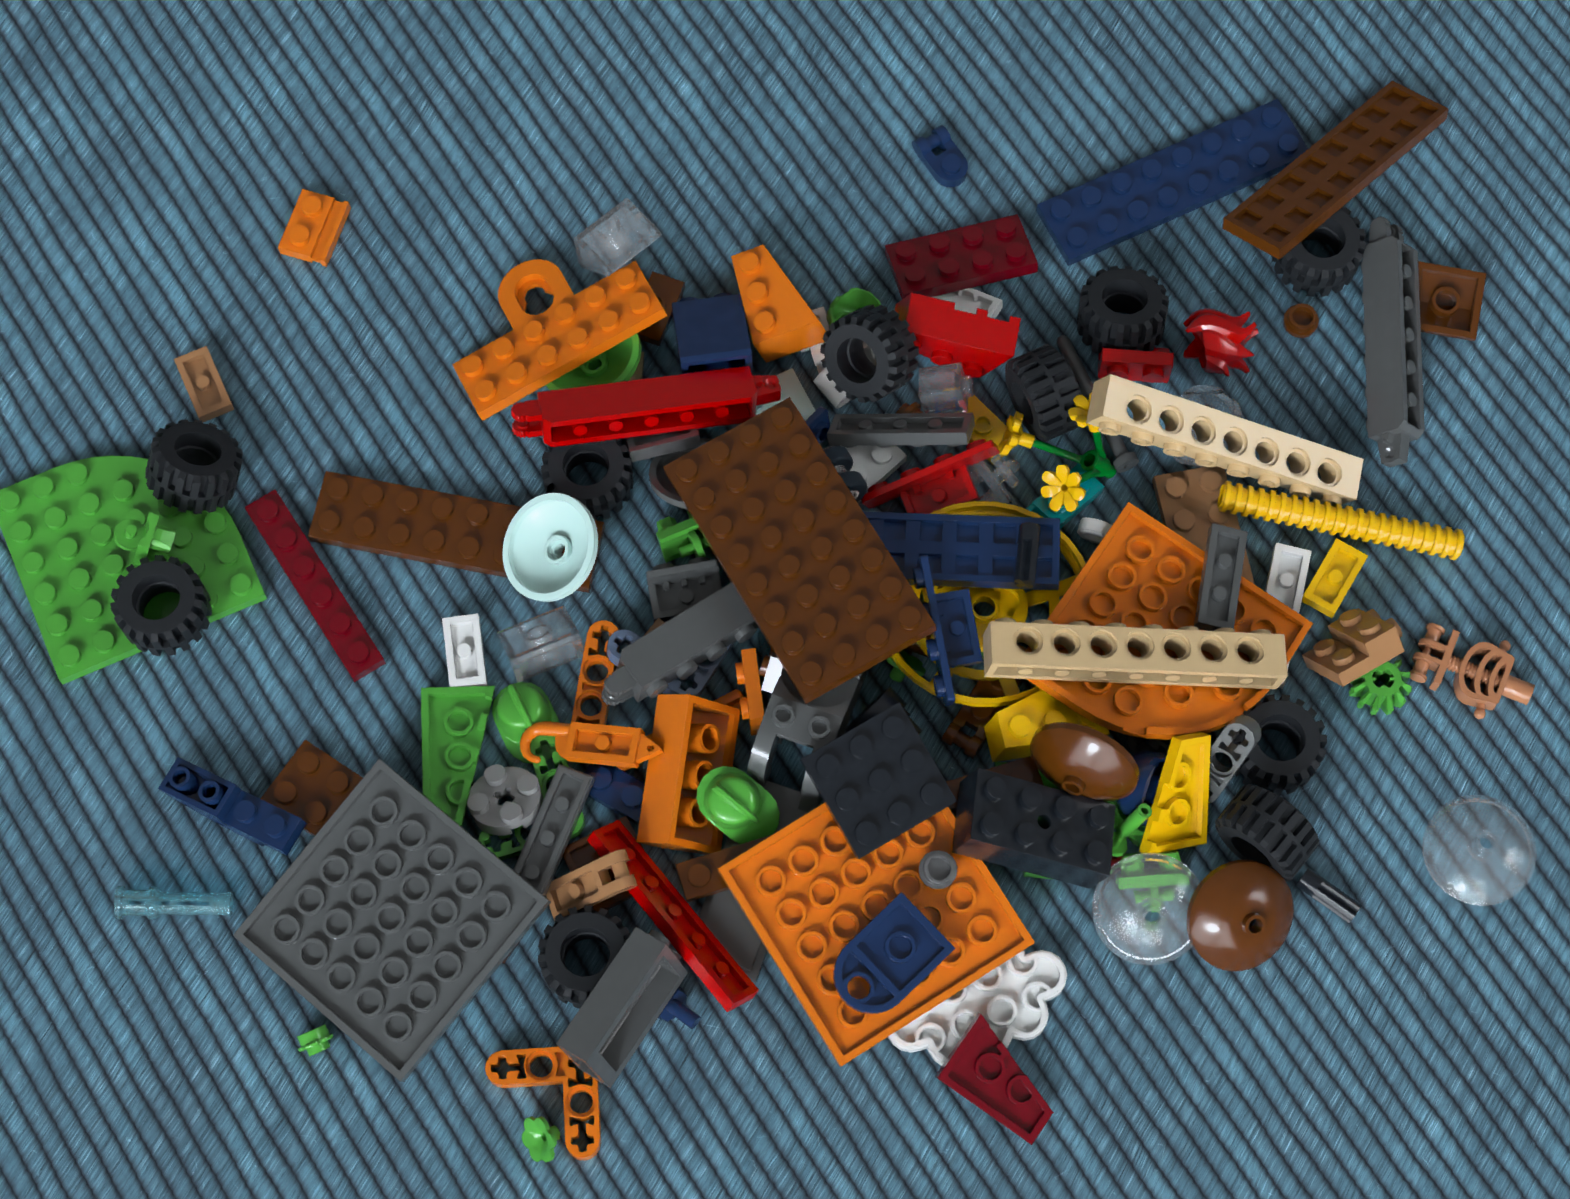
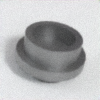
M940 850L931 851L920 861L919 876L926 886L932 889H943L951 885L955 880L957 864L954 858L947 852Z

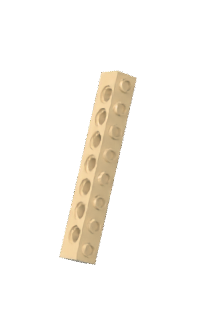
M1112 374L1094 382L1086 423L1099 427L1098 431L1111 436L1123 435L1131 438V442L1136 445H1154L1163 448V453L1175 457L1187 456L1195 459V463L1200 466H1218L1227 469L1226 473L1231 476L1240 478L1251 477L1257 479L1258 484L1261 486L1285 488L1289 490L1290 495L1294 494L1299 498L1312 497L1320 500V504L1328 501L1331 502V506H1334L1336 503L1342 505L1357 500L1364 461L1362 458ZM1127 407L1131 409L1133 419L1128 415ZM1159 418L1163 420L1165 430L1161 427ZM1192 429L1197 435V440L1192 435ZM1223 439L1228 444V450L1224 446ZM1255 450L1258 452L1260 460L1257 459ZM1286 460L1290 464V470L1287 467Z
M999 618L995 621H990L983 634L984 677L1277 689L1288 677L1285 635L1271 634V631L1266 629L1253 630L1249 633L1235 632L1233 628H1218L1214 631L1199 630L1195 626L1163 629L1160 625L1149 624L1136 628L1126 627L1123 623L1091 626L1085 621L1053 624L1050 620L1040 619L1031 623L1016 622L1012 618ZM1017 643L1027 644L1032 652L1022 651ZM1054 644L1063 645L1069 654L1060 653L1056 650ZM1091 646L1100 647L1105 655L1096 654ZM1128 647L1137 649L1142 657L1132 655ZM1165 649L1174 651L1178 659L1168 656ZM1201 650L1209 652L1214 660L1204 657ZM1238 652L1246 654L1250 662L1241 659Z

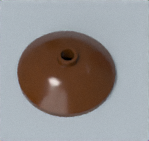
M1050 723L1040 727L1031 740L1030 752L1037 768L1052 784L1062 791L1076 796L1081 795L1103 802H1110L1131 795L1137 787L1140 772L1134 758L1117 741L1095 729L1075 723Z
M1243 859L1231 861L1217 867L1200 882L1189 902L1186 925L1188 937L1193 948L1206 962L1222 970L1244 971L1261 965L1280 949L1289 934L1294 914L1292 894L1284 878L1276 870L1262 862ZM1256 919L1254 925L1249 928L1250 922Z

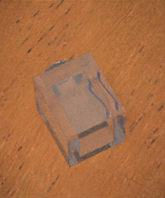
M961 362L919 368L918 395L924 412H968V398L973 397L974 389L971 376H965Z

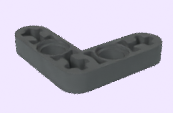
M1240 715L1231 720L1211 747L1209 783L1211 785L1209 786L1208 804L1213 803L1225 790L1261 738L1259 724L1249 716ZM1242 729L1247 734L1237 746L1232 742L1239 734V730ZM1128 736V746L1134 754L1142 751L1158 752L1161 746L1165 748L1163 753L1167 754L1171 740L1150 739L1149 745L1143 742L1144 738ZM1223 752L1227 754L1232 760V767L1228 768L1220 765L1216 759V753Z

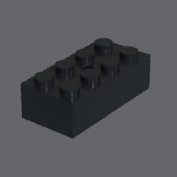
M977 768L960 781L952 853L1090 889L1110 876L1116 805L1081 795H1072L1059 789Z

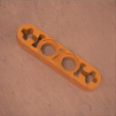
M597 621L589 627L571 722L603 725L607 723L610 705H606V702H603L601 694L606 677L608 678L609 675H612L616 670V665L609 661L606 648L608 640L605 643V656L599 654V642L595 637H601L603 631L609 632V637L618 631L617 626L610 621ZM595 664L604 665L608 669L607 676L601 681L591 680L587 676L591 666ZM597 699L602 704L601 711L594 716L585 715L581 711V706L585 700Z

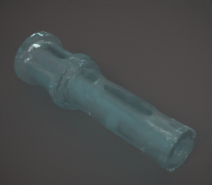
M118 885L114 898V914L118 920H123L125 916H147L149 920H156L161 915L232 916L234 906L232 892H162L161 888L157 886H150L148 890L126 889L124 885ZM131 901L144 902L143 904H130ZM162 902H170V904L162 905ZM180 902H209L210 904L180 905Z

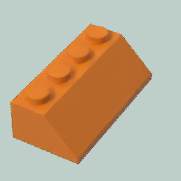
M661 694L657 696L651 741L657 744L663 750V753L648 759L636 842L664 849L699 854H710L721 850L723 832L708 821L699 810L696 800L697 787L703 776L712 769L722 766L733 767L741 709L691 694Z

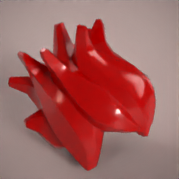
M1212 308L1193 312L1183 324L1187 327L1185 331L1187 333L1191 332L1195 339L1186 348L1183 357L1198 359L1201 368L1207 373L1224 374L1229 377L1228 369H1239L1244 373H1249L1250 369L1243 358L1252 357L1254 354L1249 349H1246L1244 345L1256 336L1259 331L1255 328L1257 326L1255 322L1246 328L1241 327L1248 320L1251 313L1245 312L1239 316H1230Z

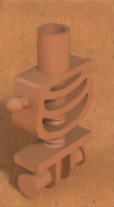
M1435 623L1427 624L1426 635L1424 638H1420L1418 642V647L1423 652L1414 653L1412 658L1414 666L1409 671L1411 680L1425 683L1428 669L1432 670L1435 673L1429 689L1436 691L1442 682L1446 669L1452 672L1455 671L1453 686L1456 698L1463 704L1476 707L1474 716L1477 719L1485 717V709L1493 710L1499 703L1501 696L1524 705L1528 704L1535 685L1509 675L1515 658L1507 653L1511 648L1509 641H1501L1499 648L1489 642H1479L1471 647L1464 657L1460 659L1459 657L1452 656L1460 632L1453 629L1444 645L1439 643V640L1444 635L1445 629ZM1430 654L1438 656L1440 659L1430 656ZM1476 655L1484 656L1478 665L1470 664V658ZM1489 662L1497 663L1492 670H1485V666ZM1464 676L1466 678L1469 677L1471 680L1469 689L1465 684ZM1480 683H1484L1483 693L1481 692Z

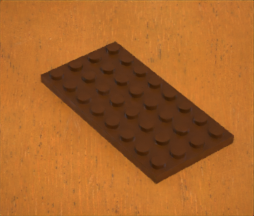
M790 397L663 466L667 477L805 704L937 631L936 624Z

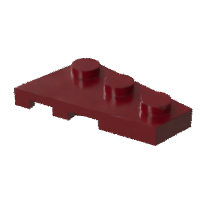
M978 1012L935 1077L1032 1145L1054 1112L1026 1074L1020 1069L1005 1045L998 1039L983 1015Z

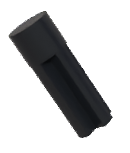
M1025 522L1019 525L1014 581L1015 586L1020 588L1023 586L1033 588L1035 586L1038 548L1041 536V526L1036 523Z
M1310 868L1304 872L1296 884V887L1348 923L1353 920L1362 907L1360 903Z

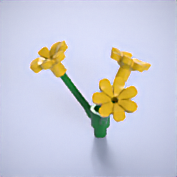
M1092 392L1089 394L1088 400L1083 395L1074 397L1073 401L1076 407L1070 408L1068 414L1070 419L1076 421L1079 427L1084 428L1088 426L1089 431L1093 433L1094 450H1089L1084 455H1078L1036 440L1035 435L1023 431L1022 421L1024 415L1016 411L1014 417L1009 415L1006 422L1008 430H1005L1002 441L998 445L999 455L1007 456L1010 450L1017 445L1029 449L1033 446L1077 462L1087 471L1081 475L1078 472L1070 474L1069 466L1063 464L1056 467V473L1049 470L1042 474V480L1049 485L1041 488V495L1044 498L1052 497L1049 507L1055 512L1059 511L1063 505L1068 512H1072L1078 507V501H1081L1086 495V490L1080 487L1081 483L1093 477L1104 476L1110 479L1116 474L1115 467L1106 458L1101 432L1098 431L1099 427L1086 423Z

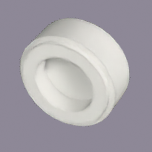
M1085 517L1081 518L1077 533L1085 540L1100 544L1112 525L1099 519Z

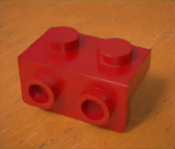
M1154 347L1153 351L1102 348V352L1098 356V378L1101 379L1112 374L1130 381L1168 383L1173 369L1174 353H1170L1168 348Z

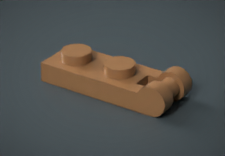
M626 849L611 852L551 881L546 898L551 901L549 907L553 919L560 913L563 917L569 915L568 909L576 907L577 911H583L584 905L594 906L621 892L637 887L634 874L630 875L626 864L629 861ZM610 868H612L616 879L614 881H611L608 872Z

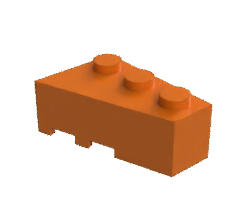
M764 245L731 256L752 343L766 363L825 342L822 338L826 330Z

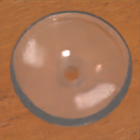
M1467 795L1453 799L1443 805L1433 815L1424 832L1423 856L1431 877L1442 890L1462 902L1487 906L1507 901L1526 886L1534 872L1537 850L1533 833L1520 813L1499 799L1484 795ZM1480 838L1488 839L1492 847L1490 849L1484 848L1480 843Z
M1159 853L1136 854L1117 862L1111 867L1110 876L1098 883L1093 896L1092 916L1100 939L1115 955L1135 964L1159 965L1182 956L1192 947L1187 932V911L1190 899L1200 884L1198 878L1179 860ZM1150 911L1159 913L1158 919L1153 922L1147 921L1145 916Z

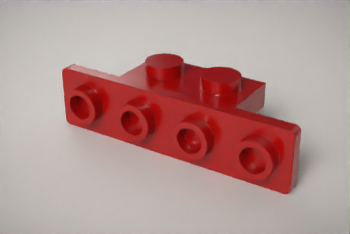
M976 440L968 444L964 452L954 456L952 453L941 455L935 458L933 465L922 470L919 467L912 468L901 473V479L889 484L887 482H880L870 486L867 489L868 493L861 499L862 504L871 509L901 496L907 513L930 514L953 504L979 501L981 499L968 467L999 454V448L992 440Z

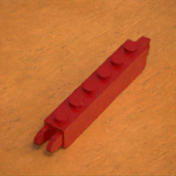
M750 366L542 391L537 392L536 400L520 401V403L516 402L515 405L513 404L511 416L515 420L512 423V432L516 437L520 438L542 436L545 444L550 447L738 424L756 416V406L779 401L781 399V386L777 375L754 376L751 373Z

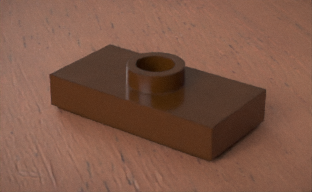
M652 271L648 283L661 303L667 317L638 332L640 340L660 346L673 317L672 303L680 301L685 290V282Z

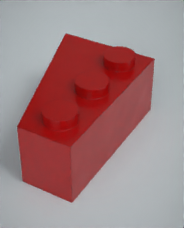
M910 293L895 305V311L900 314L898 319L901 321L906 320L910 325L907 328L910 334L914 332L917 340L913 341L914 346L919 347V354L930 358L937 365L961 370L962 374L967 377L981 378L1014 357L1021 318L1010 316L1009 322L987 317L988 310L977 308L976 314L955 310L954 302L916 293Z

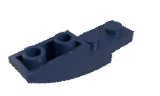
M177 757L158 788L161 792L221 826L260 846L266 845L288 856L307 824L302 818L241 790L236 784Z

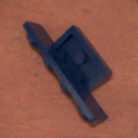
M922 555L917 561V567L912 568L913 580L916 589L922 588L924 603L922 604L936 624L937 631L931 634V639H926L929 661H936L938 675L933 676L935 694L937 698L943 697L944 706H950L955 701L950 668L980 664L983 659L969 588L935 594L928 555Z

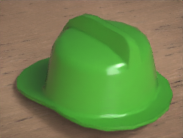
M518 682L510 684L501 690L493 702V719L506 748L519 761L533 764L523 757L520 751V739L523 732L536 722H560L548 696L540 687L533 683ZM544 744L541 746L542 752L538 753L537 756H544L545 760L548 761L552 758V753L556 751V748L550 749L548 744Z
M722 766L712 769L703 776L697 787L696 800L699 810L720 831L739 844L774 834L779 825L780 815L777 802L766 789L748 774L736 767Z

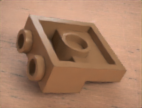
M1357 608L1342 613L1338 620L1329 624L1328 628L1332 638L1319 641L1313 646V649L1302 656L1307 668L1344 687L1405 651L1400 640L1402 637L1401 628L1393 618L1384 621L1374 609L1365 612Z

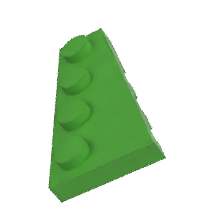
M495 686L421 688L423 795L460 826L463 825L467 800L476 772L495 693Z

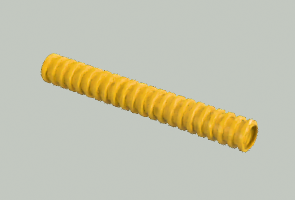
M1225 481L1222 484L1217 506L1219 512L1225 513L1226 510H1230V514L1233 515L1241 512L1242 517H1247L1250 514L1252 519L1258 520L1259 517H1262L1263 521L1267 522L1273 519L1276 524L1284 521L1286 526H1291L1294 523L1296 528L1302 529L1303 526H1306L1307 530L1310 531L1317 528L1320 533L1328 530L1329 535L1339 533L1340 537L1344 538L1350 535L1353 540L1361 537L1363 542H1368L1371 539L1373 544L1379 545L1383 542L1384 546L1387 547L1394 544V547L1397 549L1405 546L1407 551L1416 549V552L1421 554L1427 551V554L1431 556L1438 553L1440 558H1445L1448 555L1450 560H1456L1461 555L1464 546L1465 536L1462 529L1456 528L1452 531V528L1448 526L1442 529L1439 524H1434L1431 527L1429 522L1419 524V521L1415 519L1408 522V518L1405 517L1397 520L1395 515H1390L1387 518L1385 513L1375 515V511L1371 510L1364 513L1362 508H1357L1354 511L1352 506H1346L1344 509L1341 504L1336 503L1334 506H1331V502L1328 501L1320 504L1318 499H1313L1310 502L1308 497L1298 499V496L1294 494L1287 497V493L1284 492L1277 495L1275 490H1269L1267 493L1264 488L1259 487L1257 490H1254V486L1251 485L1243 488L1241 483H1236L1233 486L1231 481Z

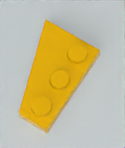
M1198 732L1171 738L1151 807L1152 814L1148 818L1139 852L1152 855L1207 844L1211 735Z

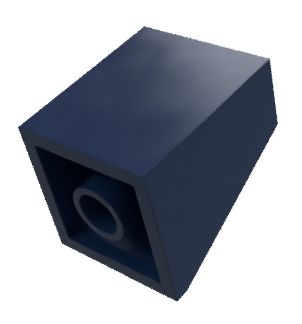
M719 293L714 297L704 299L687 297L679 302L672 303L681 374L750 366L753 375L752 351L740 294Z

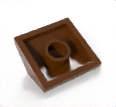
M1418 261L1421 332L1475 341L1486 273Z

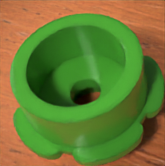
M326 1024L297 1036L301 1046L298 1048V1051L307 1050L308 1055L312 1056L330 1048L328 1040L333 1038V1033L329 1034Z

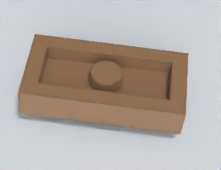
M207 346L174 359L198 418L202 420V423L234 410Z

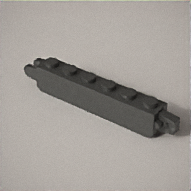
M1380 216L1376 219L1374 218L1371 221V225H1369V244H1366L1361 262L1363 273L1362 301L1364 304L1363 333L1365 336L1364 365L1366 368L1365 397L1367 400L1366 430L1368 438L1378 443L1381 464L1390 468L1408 462L1409 442L1419 439L1425 431L1418 251L1404 243L1403 229L1398 225L1389 224L1388 219Z
M732 582L623 648L617 670L612 675H609L608 678L606 677L604 681V688L601 694L603 702H606V705L609 704L610 707L612 705L615 707V705H619L620 702L623 703L631 697H634L637 702L648 696L651 699L655 698L667 689L668 683L678 677L680 680L688 678L697 670L698 665L709 659L712 662L721 657L727 651V646L736 641L743 643L750 639L756 633L759 626Z

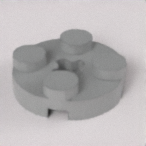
M495 764L486 768L484 775L473 784L467 800V806L479 829L492 835L504 836L512 834L511 829L518 828L521 825L525 829L534 823L543 803V796L536 775L523 768L503 767L500 764ZM506 796L512 797V802L506 801L503 805H499L501 798Z

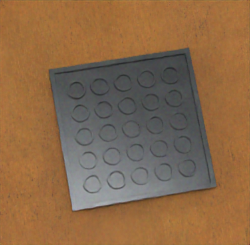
M378 759L233 936L400 1082H405L551 901L388 764Z

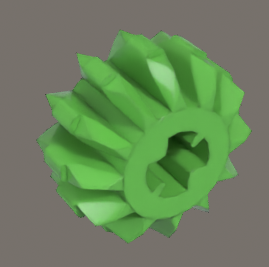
M1402 659L1395 661L1394 664L1387 661L1350 682L1354 686L1350 688L1349 696L1360 697L1357 708H1363L1367 704L1370 706L1371 716L1376 715L1379 708L1386 715H1389L1393 712L1394 706L1401 708L1405 704L1404 696L1410 694L1412 686L1405 683L1411 677L1410 672L1399 671ZM1379 680L1385 684L1382 685L1380 688L1374 684L1377 683Z

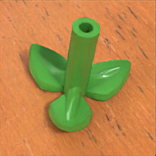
M1116 800L1106 802L1116 805L1114 823L1116 832L1113 835L1112 856L1120 857L1127 852L1126 838L1137 847H1140L1146 826L1141 824L1152 814V809L1148 804H1140L1127 817L1118 808Z

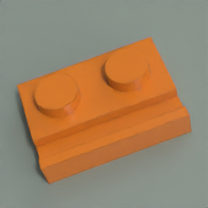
M302 189L278 245L280 254L311 263L315 261L327 267L351 210L349 202L336 201L334 197Z
M756 648L742 649V662L735 663L737 684H744L746 697L739 698L742 720L749 719L751 736L757 735L764 716Z

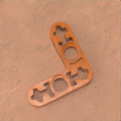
M560 1047L501 1050L489 1056L485 1065L486 1075L491 1083L497 1087L515 1088L563 1084L566 1148L571 1156L578 1160H589L597 1155L601 1147L598 1080L584 1072L585 1082L592 1080V1086L577 1084L569 1087L570 1081L578 1083L577 1072L574 1067H569L573 1061ZM541 1056L549 1058L553 1064L551 1072L544 1077L533 1075L531 1072L532 1062ZM525 1057L524 1070L526 1078L520 1079L521 1073L519 1070L507 1072L505 1079H501L497 1072H493V1068L500 1066V1060H506L508 1065L513 1067L520 1066L518 1059ZM580 1092L589 1094L593 1100L592 1107L585 1113H577L571 1108V1099ZM594 1118L593 1125L586 1123L587 1136L591 1139L594 1138V1143L587 1145V1151L580 1152L578 1145H572L573 1140L579 1139V1125L571 1126V1120L584 1122Z

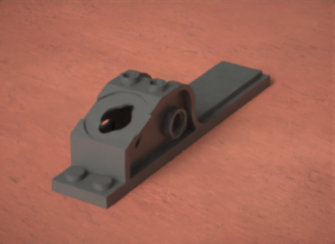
M783 669L760 724L747 768V774L766 789L777 802L780 815L779 825L774 834L820 806L822 801L807 772H805L801 792L768 781L778 744H782L783 739L813 748L812 752L845 734V729L849 725L868 670L837 686L833 691L805 704L787 672ZM728 837L724 849L739 845V843ZM730 890L707 896L699 914L700 919L751 981L756 984L768 950Z

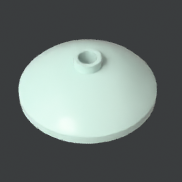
M547 493L531 499L515 514L505 534L502 552L503 565L510 583L519 593L537 601L552 602L569 596L584 583L593 568L598 551L597 527L587 507L571 496L561 493Z

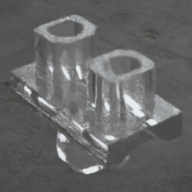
M997 454L991 459V462L996 467L994 472L985 460L968 467L975 487L984 481L990 487V490L983 494L979 501H996L1019 506L1002 484L1006 480L1009 486L1014 488L1020 483L1015 476V473L1020 468V464L1016 459L1013 458L1005 462Z

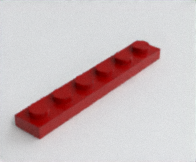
M617 820L594 830L587 841L600 857L617 850L626 849L629 858L626 864L630 875L634 874L638 885L628 890L629 893L671 942L673 947L726 1012L753 999L759 989L640 844L636 842L635 838L621 821Z

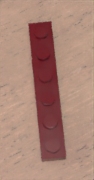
M276 489L244 507L353 681H358L386 664L379 650Z

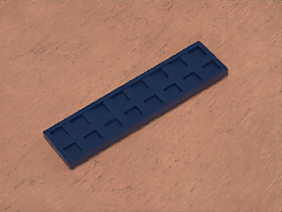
M1276 99L1037 204L1036 211L1069 266L1277 174L1303 154L1308 147L1279 100Z
M863 511L910 585H915L912 568L917 567V561L920 556L928 555L933 586L1056 591L1059 589L1060 518ZM1025 522L1036 523L1041 526L1035 586L1033 588L1026 586L1017 587L1014 581L1019 525Z

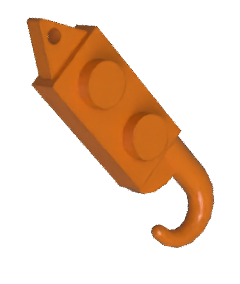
M541 721L528 727L520 739V751L523 757L533 763H540L541 758L534 755L530 749L532 740L538 736L555 737L556 751L561 758L568 762L638 768L639 763L663 753V750L645 736V732L641 728L582 722L561 723Z

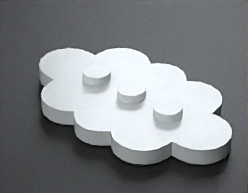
M1023 950L891 1034L888 1038L901 1051L912 1053L928 1049L933 1060L941 1066L978 1012L983 1015L990 1028L1006 1048L1010 1045L1012 1038L1022 1041L1034 1039L1042 1033L1047 1025L1049 1012L1046 1002L1060 995L1065 987L1067 979L1066 966L1061 958L1053 952L1039 950L1025 954Z

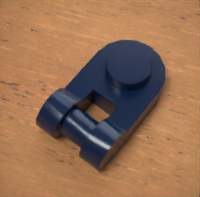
M943 125L933 129L932 134L924 138L921 136L912 141L915 153L940 185L956 187L965 181L968 162L952 141L948 130ZM939 146L943 152L935 156L932 150Z

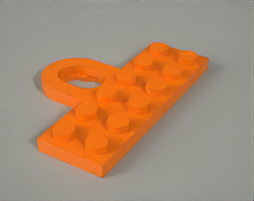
M542 259L529 260L512 268L504 276L498 289L499 304L513 330L452 365L477 414L483 421L667 317V314L636 261L631 262L574 295L561 270L554 263ZM540 287L545 293L554 296L553 303L545 312L538 315H530L525 312L527 306L525 297L532 288Z

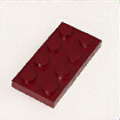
M1018 214L885 245V255L902 299L910 293L935 297L1038 272V262Z

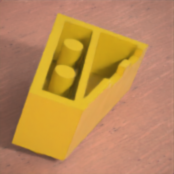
M1043 690L998 711L984 726L992 762L1031 756V740L1035 732L1046 724L1056 722L1075 723L1095 729L1107 736L1110 734L1109 729L1079 715Z

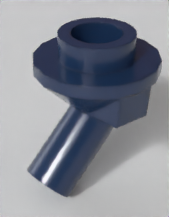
M680 986L658 1017L667 1022L677 1018L690 1029H693L701 1019L698 1014L686 1006L687 995Z

